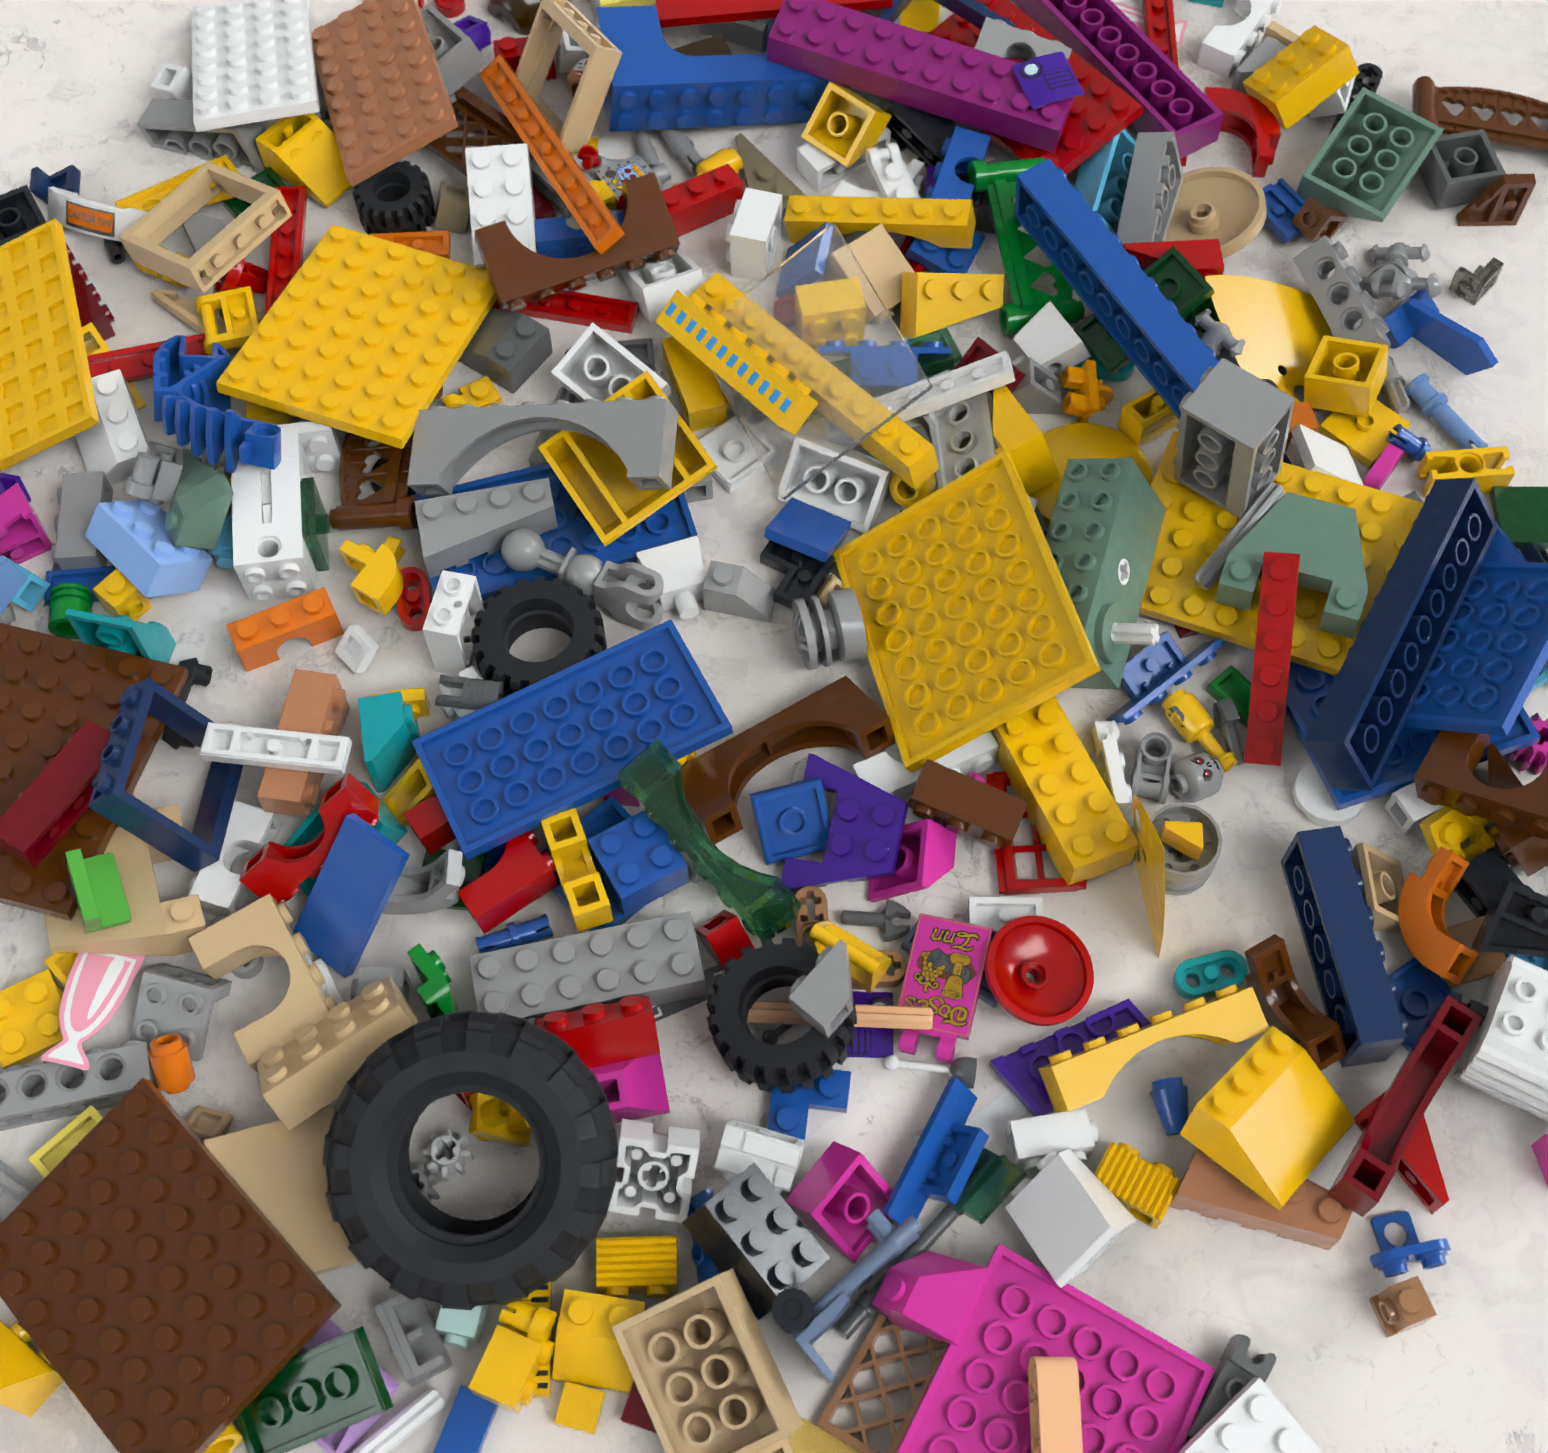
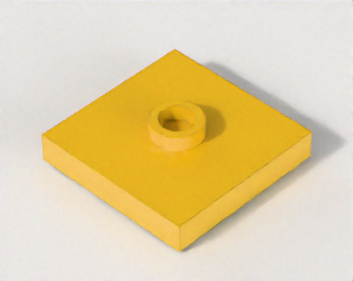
M1376 399L1369 417L1333 412L1320 424L1317 432L1348 447L1351 456L1368 468H1371L1389 444L1386 441L1389 431L1397 435V432L1392 429L1395 425L1400 424L1408 430L1411 423Z

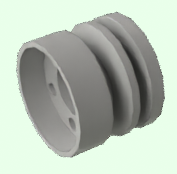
M851 587L829 592L827 594L826 609H823L816 595L809 597V611L803 598L792 601L794 640L808 671L818 668V654L822 664L825 667L832 664V649H836L843 663L867 657V640L862 613L855 592Z
M1186 803L1166 805L1156 811L1150 818L1159 838L1166 821L1203 823V851L1199 860H1194L1161 841L1165 856V894L1173 896L1191 894L1203 887L1220 856L1222 846L1220 828L1213 817L1198 806ZM1138 848L1137 859L1140 862V853ZM1143 849L1144 859L1146 862L1145 851ZM1171 852H1177L1178 858H1181V860L1175 859V854Z

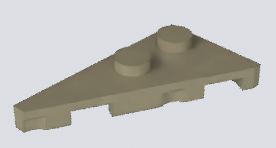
M742 133L735 136L737 153L743 163V176L746 187L781 194L782 218H784L789 195H806Z

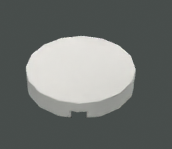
M1313 762L1306 764L1295 778L1292 789L1294 803L1299 810L1301 808L1307 814L1306 818L1313 823L1326 827L1342 826L1357 817L1364 807L1365 802L1338 811Z

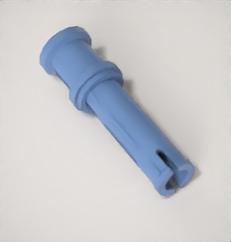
M1426 374L1419 375L1406 386L1405 391L1408 398L1411 397L1421 407V414L1427 418L1433 417L1462 449H1474L1471 444H1474L1477 448L1488 447V444L1447 404L1446 394L1439 393L1428 382L1429 377Z

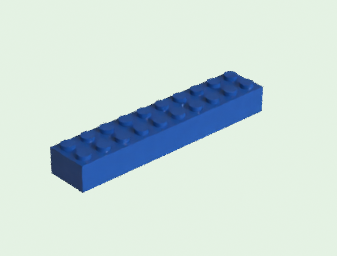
M1047 159L1018 174L1016 178L1014 217L1180 420L1181 411L1179 410V405L1184 396L1189 391L1194 393L1199 387V382L1204 372L1209 367L1214 368L1218 364L1214 351L1211 347L1203 344L1198 338L1195 328L1183 320L1178 314L1175 304L1163 296L1159 291L1156 281L1143 272L1136 257L1128 254L1123 248L1119 237L1114 232L1111 233L1103 224L1100 214L1088 206L1081 191L1073 188L1061 168H1057L1050 159Z

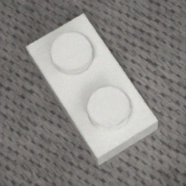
M969 897L968 923L992 928L993 936L1005 924L1016 918L1034 915L1043 916V897Z

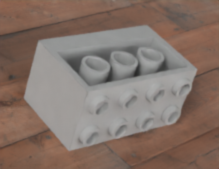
M1222 358L1214 368L1209 367L1200 379L1199 387L1194 393L1189 391L1179 405L1181 417L1177 424L1179 436L1175 443L1177 455L1173 461L1175 465L1174 480L1240 519L1270 482H1273L1281 472L1295 398L1227 359Z

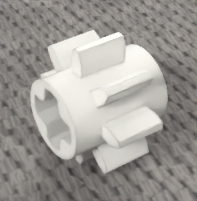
M451 1129L447 1130L445 1136L439 1138L432 1134L431 1139L433 1143L431 1149H425L422 1152L425 1158L434 1160L427 1167L429 1173L435 1174L440 1170L444 1180L447 1182L452 1174L459 1173L464 1176L465 1171L463 1167L465 1161L474 1159L470 1151L463 1150L469 1144L467 1137L462 1136L456 1140ZM448 1150L455 1156L448 1160L442 1156V1153Z

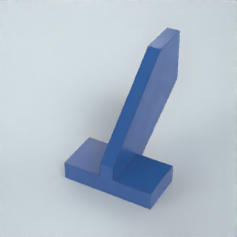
M1413 290L1410 295L1405 297L1382 317L1389 328V332L1386 335L1392 349L1402 346L1407 340L1414 337L1465 375L1492 368L1498 363L1484 338L1439 313L1440 311L1433 299L1427 298L1426 291Z

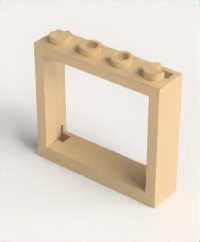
M541 0L515 74L569 153L578 154L581 147L589 142L622 52L570 1ZM563 31L589 55L565 122L539 97Z
M208 161L121 234L119 239L133 262L194 290L205 293L292 216V213L280 190ZM215 182L216 185L210 190L209 185ZM220 191L252 204L189 259L157 246ZM200 272H203L204 277L202 279H200Z

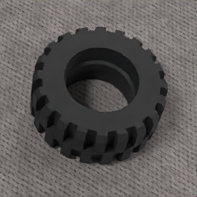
M535 577V581L526 582L525 578L515 581L516 585L510 588L505 585L497 590V597L490 596L483 603L485 611L480 610L477 612L474 619L475 627L471 631L472 649L479 673L483 679L503 682L504 697L606 650L607 644L601 613L596 609V604L590 596H583L581 588L574 584L567 587L565 580L554 578L552 582L546 581V577ZM538 628L556 629L571 638L569 645L562 653L542 662L523 661L509 653L512 644L521 635Z
M783 937L782 944H774L772 938L761 940L762 947L752 950L751 945H748L741 949V958L736 961L730 957L723 965L726 974L724 976L720 974L715 976L711 984L715 993L708 995L707 1009L710 1013L707 1017L708 1028L724 1063L731 1072L735 1071L740 1080L748 1085L755 1082L759 1090L771 1092L773 1087H779L781 1093H793V1086L802 1084L804 1090L815 1086L813 1079L820 1075L824 1080L828 1079L834 1074L832 1066L835 1063L842 1065L847 1058L846 1048L853 1045L856 1036L854 1025L857 1024V1012L854 999V1010L829 1038H826L812 1026L804 1036L787 1044L775 1045L757 1040L748 1029L747 1018L749 1009L766 992L780 987H792L802 975L808 976L817 966L815 963L820 955L817 952L816 945L804 941L802 946L799 947L796 945L794 938Z

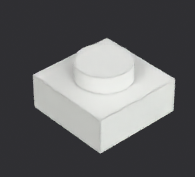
M359 624L349 625L334 652L355 674L364 673L377 652L379 645Z

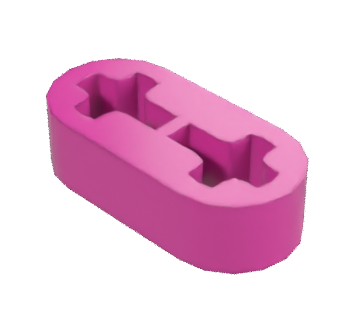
M1389 443L1362 482L1363 485L1381 490L1398 465L1404 451Z

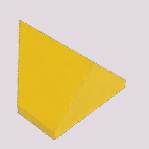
M418 754L404 775L382 799L383 803L404 827L409 824L403 813L435 793Z

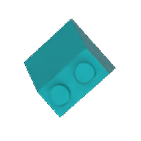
M401 691L358 698L364 762L377 793L385 792L416 756L412 740L420 737L417 720H414L412 705L405 704Z

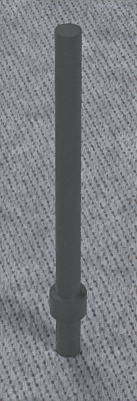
M991 1155L965 1184L956 1205L948 1203L919 1235L920 1238L892 1266L928 1251L1004 1166L1003 1162L995 1155ZM886 1273L870 1291L865 1290L854 1302L856 1307L836 1328V1331L845 1340H848L867 1318L873 1319L879 1312L872 1305V1302Z

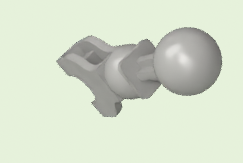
M526 528L513 530L503 540L501 547L502 557L510 568L519 572H527L539 567L557 574L558 579L565 580L567 587L574 584L583 590V596L594 595V602L606 608L621 623L636 629L647 631L661 623L662 606L658 599L663 593L664 585L663 578L658 572L635 562L616 564L607 560L605 565H603L602 561L594 555L584 553L577 555V549L574 547L570 549L567 556H563L546 549L542 538L535 531ZM649 582L654 587L649 590H643L639 585ZM637 608L649 610L653 615L648 618L641 617L637 613Z

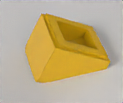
M1166 821L1160 834V840L1186 856L1199 860L1203 851V823Z

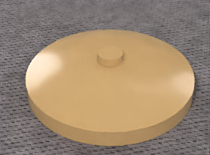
M1207 167L1183 173V183L1165 241L1219 239L1222 257L1226 258L1243 249L1259 234L1265 223L1267 207L1264 191L1257 180L1245 172L1227 167Z

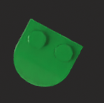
M420 943L407 951L414 969L423 983L416 991L428 1016L432 1019L447 1013L459 1012L457 1003L448 985L452 980L445 971L446 966L436 952L432 950L427 953Z

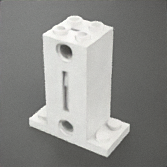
M313 421L277 425L281 428V463L274 470L243 464L238 461L234 473L226 472L225 450H223L219 462L216 465H212L214 466V471L218 470L225 474L226 478H231V487L234 492L232 497L233 566L249 601L265 602L272 598L289 596L297 598L317 590L312 472L330 471L339 468L341 447L336 432L332 427ZM205 449L201 456L204 463L208 464L207 451Z

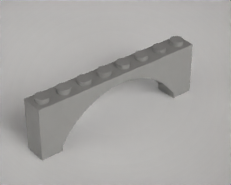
M649 396L644 400H633L627 397H619L615 401L585 399L580 403L555 400L552 404H538L527 401L515 406H508L503 403H493L490 407L464 404L460 408L448 409L443 406H432L428 410H418L419 414L414 427L407 485L421 497L452 495L454 486L464 474L489 452L517 437L549 430L580 433L608 446L619 455L628 469L627 478L638 490L671 489L678 411L667 398L662 396Z

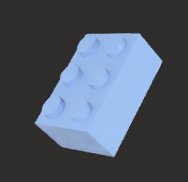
M144 499L98 503L85 537L146 598L200 590L213 558L202 548L175 546L169 531L165 528L167 513L160 505L147 502Z

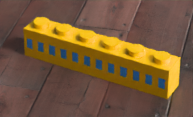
M677 289L655 322L774 423L796 435L819 403L809 395L812 389L798 378H795L794 381L789 379L787 376L790 371L778 361L774 360L771 364L766 360L769 353L754 342L751 346L745 342L748 336L733 325L730 329L726 327L727 319L713 308L708 312L704 308L707 302L693 292L687 296Z

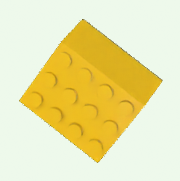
M647 370L604 401H615L619 397L644 400L649 396H662L664 398H667V396ZM679 413L671 489L638 490L627 478L628 469L618 454L598 440L580 433L560 431L538 446V449L605 547L718 468Z

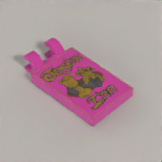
M923 913L919 914L898 1006L932 1008L933 1026L930 1030L903 1029L898 1046L900 1052L915 1055L920 1034L938 1037L940 1040L935 1057L937 1061L951 1064L955 1054L957 1039L969 1041L985 972V955L993 936L992 928Z

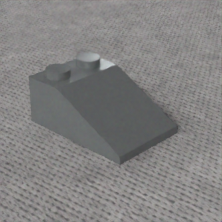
M491 308L458 361L482 376H488L492 382L514 394L553 353L549 328L525 314Z

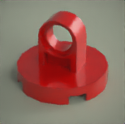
M244 257L220 279L221 283L216 282L214 284L213 293L236 289L237 286L241 288L251 286L252 292L265 294L268 271L260 266L246 262Z

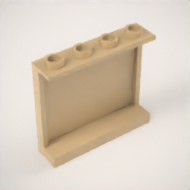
M334 1105L322 1108L291 1130H288L281 1120L204 1140V1145L315 1275L360 1263L348 1249L350 1244L339 1222H333L325 1196L328 1185L326 1167L322 1165L325 1135L329 1131L335 1112Z

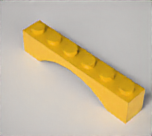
M789 195L784 223L791 243H797L828 222L835 227L833 237L859 231H870L882 224L887 232L913 236L928 241L940 248L971 249L976 225L972 200Z
M1236 984L1220 988L1215 991L1217 998L1207 1002L1204 996L1182 1004L1184 1008L1182 1012L1173 1015L1170 1009L1149 1017L1151 1024L1139 1028L1138 1023H1133L1117 1029L1118 1037L1106 1041L1105 1037L1101 1036L1083 1043L1084 1051L1072 1055L1069 1049L1048 1057L1050 1064L1038 1069L1055 1113L1069 1112L1103 1098L1111 1081L1124 1064L1138 1052L1160 1040L1185 1036L1204 1039L1219 1045L1239 1043L1268 1031V1024L1253 987L1238 989Z

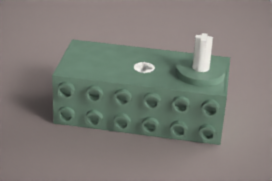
M1132 457L1068 459L1047 532V543L1101 671L1069 688L1119 690L1131 644L1155 645V642H1159V626L1157 624L1137 623L1166 508Z

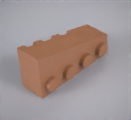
M295 669L277 730L340 736L350 706L346 699V691L342 689L338 676L336 674ZM265 767L257 798L265 812L307 818L312 805L314 806L317 802L319 787L325 773Z

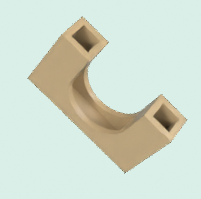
M270 894L188 938L202 969L214 980L259 957L273 956L287 962L290 971V984L283 1001L272 1012L233 1033L248 1065L257 1073V1062L260 1061L265 1052L272 1047H281L294 1039L295 1034L301 1028L308 1024L315 1025L327 1017L329 1011L337 1005L332 994L326 996L321 987L326 980L316 963L310 965L305 955L310 952L306 940L300 932L295 934L290 925L295 919L289 907L284 901L278 903Z

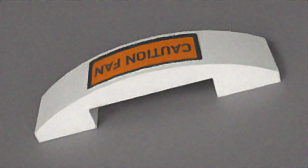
M48 187V218L51 220L55 218L62 226L88 235L121 242L119 236L147 213L146 211L131 207L120 209L79 198L78 193Z

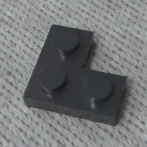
M769 540L760 554V562L786 574L773 594V601L792 609V601L803 598L808 608L809 597L817 594L835 565V557L830 555L826 562H821Z

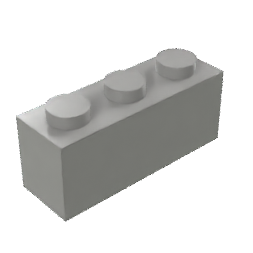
M103 471L63 474L62 487L57 490L60 510L59 515H56L54 519L57 539L56 543H53L51 547L52 559L54 563H58L61 570L96 568L107 565V558L85 537L97 504L112 502L113 489Z

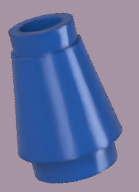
M1171 1077L1151 1082L1153 1091L1150 1092L1163 1128H1165L1166 1136L1180 1135L1189 1118L1188 1086H1184L1182 1077Z

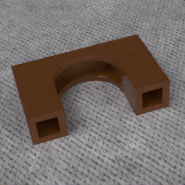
M1441 730L1414 775L1417 797L1431 805H1442L1455 809L1466 816H1477L1493 821L1501 827L1516 828L1528 832L1536 838L1548 839V763L1535 780L1524 786L1512 789L1490 787L1481 783L1473 776L1475 768L1490 744L1489 735Z

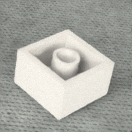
M746 188L742 200L737 199L734 223L729 222L727 226L725 240L730 242L727 250L726 262H729L731 265V276L767 283L782 239V195Z

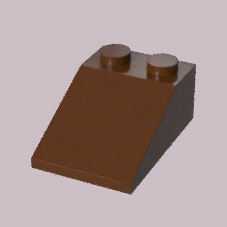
M1495 744L1487 746L1489 786L1499 789H1512L1523 786ZM1492 821L1498 831L1492 837L1513 869L1521 866L1529 877L1548 866V839L1536 838L1530 833L1516 828L1501 827Z

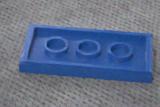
M355 813L346 815L293 930L295 934L300 932L303 935L312 953L321 958L344 978L353 975L410 854Z

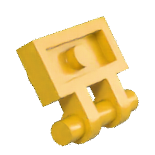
M1444 806L1419 823L1429 850L1433 855H1436L1441 846L1469 862L1491 847L1495 849L1496 841L1492 836L1498 833L1497 829L1493 827L1488 832L1484 829V826L1491 822L1490 820L1477 816H1466L1455 809ZM1469 837L1471 844L1462 849L1460 843Z

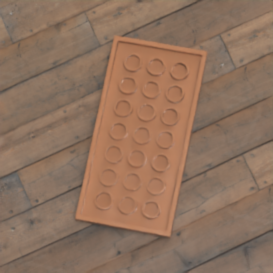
M364 0L360 5L350 11L342 12L336 19L326 25L317 27L311 33L314 60L347 180L353 187L459 127L417 0Z

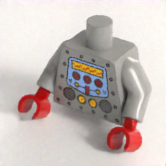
M583 145L577 155L582 160L581 165L585 170L594 169L595 180L600 181L603 179L615 194L616 209L624 210V215L625 202L622 188L625 181L654 172L662 191V183L671 179L670 171L665 163L650 169L640 156L627 159H608L598 155V151L590 145Z

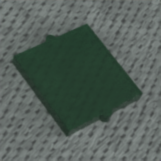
M983 1148L956 1205H950L954 1207L959 1216L965 1214L982 1225L1027 1173L1023 1168L1010 1162L1006 1155L999 1156Z

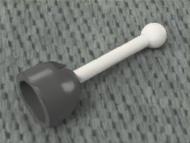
M895 1055L887 1056L884 1061L885 1067L889 1070H895L900 1067L946 1073L950 1077H957L967 1088L974 1089L977 1058L959 1057L950 1066L899 1060Z

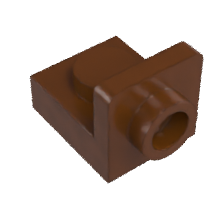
M1310 197L1294 216L1292 223L1311 241H1318L1323 236L1331 239L1347 219V216L1339 209L1325 208L1315 198Z

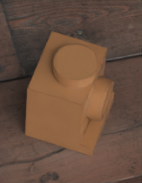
M1418 1276L1391 1285L1378 1295L1369 1298L1387 1338L1420 1326L1437 1315Z

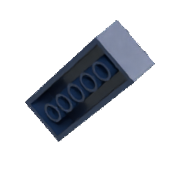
M1333 826L1297 832L1281 860V865L1326 1016L1340 1026L1347 1055L1339 1060L1341 1067L1345 1068L1386 1061L1406 1039L1408 1024L1405 1015L1399 1012L1395 1001V982L1391 976L1387 975L1384 966V947L1380 941H1376L1373 931V913L1369 906H1365L1362 896V878L1359 872L1354 871L1351 861V843L1348 838H1344L1341 826Z

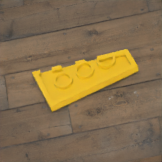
M227 155L209 161L239 173ZM204 164L114 203L120 209L131 207L149 212ZM215 182L209 185L210 190L216 185ZM220 191L205 205L234 197Z

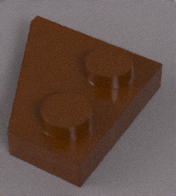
M1534 174L1501 175L1456 215L1458 227L1516 226L1536 185Z

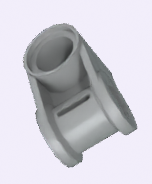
M1151 732L1142 738L1135 757L1130 780L1132 799L1135 794L1136 796L1157 799L1159 804H1165L1170 783L1169 770L1173 748L1170 738L1163 733ZM1146 750H1155L1160 753L1161 757L1150 756Z

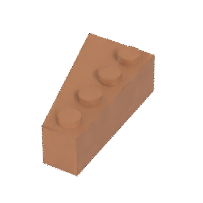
M1197 1147L1169 1206L1178 1210L1187 1209L1201 1213V1216L1215 1220L1220 1218L1241 1224V1227L1255 1231L1260 1229L1277 1234L1278 1237L1326 1250L1332 1248L1341 1239L1353 1212L1328 1195V1189L1309 1179L1304 1181L1279 1211Z

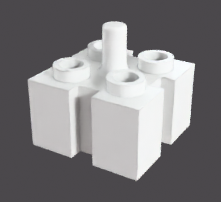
M622 1118L618 1139L619 1152L616 1184L608 1211L639 1216L640 1207L655 1209L654 1219L680 1223L686 1220L691 1199L692 1179L695 1177L700 1150V1131L669 1126L667 1135L653 1133V1123Z

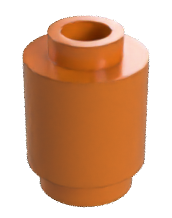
M167 1034L152 1040L149 1044L151 1050L148 1052V1057L157 1089L166 1091L168 1094H178L187 1090L190 1087V1083L196 1078L187 1043L182 1041L179 1034Z

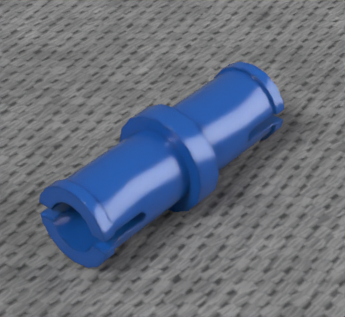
M543 914L540 917L517 925L514 922L506 924L505 929L482 937H476L475 941L479 947V953L525 945L546 937H552L553 932L552 928H549L550 922L547 915Z

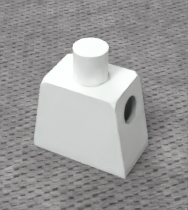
M1050 301L1015 335L1014 341L1022 354L1012 360L1011 363L1016 365L1030 357L1057 376L1067 366L1074 367L1091 356L1083 341Z
M698 535L636 552L638 564L658 572L663 578V593L658 599L662 610L666 611L677 608L680 618L690 619L695 617L699 613L697 602L703 600V585L705 582ZM645 582L648 589L654 587L653 584Z

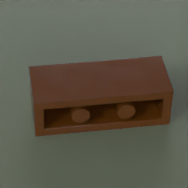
M927 759L920 770L907 804L909 808L913 809V814L919 818L937 819L946 823V828L960 835L969 833L979 837L980 842L989 848L1000 849L1002 847L1006 849L1014 840L1028 802Z

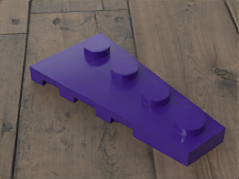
M1127 999L1085 1018L1084 1021L1069 1028L1066 1026L1055 1031L1053 1035L1034 1043L1033 1041L1009 1055L997 1057L990 1061L989 1066L1033 1117L1052 1114L1055 1110L1038 1069L1050 1064L1048 1057L1069 1049L1072 1055L1084 1051L1082 1044L1089 1040L1104 1036L1105 1040L1109 1041L1118 1037L1117 1029L1133 1023H1138L1139 1028H1142L1151 1023Z

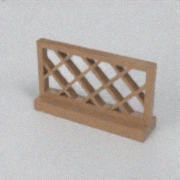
M881 1312L816 1424L818 1428L859 1453H879L870 1447L866 1431L890 1425L893 1441L886 1453L896 1452L948 1345L944 1341L932 1343L931 1338L926 1336L928 1345L904 1351L899 1331L905 1329L897 1327L893 1322V1325L884 1327L888 1318ZM895 1332L900 1353L877 1359L874 1349L876 1340L880 1336ZM943 1349L938 1359H936L934 1351ZM930 1352L934 1365L930 1374L912 1380L907 1359ZM871 1353L872 1361L865 1362L867 1356ZM902 1360L908 1381L884 1387L879 1367ZM875 1368L880 1389L857 1395L853 1381L858 1372ZM923 1385L919 1394L916 1395L914 1387ZM850 1388L852 1397L844 1399L846 1393ZM910 1388L914 1403L909 1412L892 1416L887 1395ZM882 1396L887 1418L864 1424L859 1403ZM854 1404L859 1426L841 1430L830 1423L838 1408ZM903 1421L898 1432L896 1433L894 1424ZM861 1433L863 1442L854 1438L852 1435Z

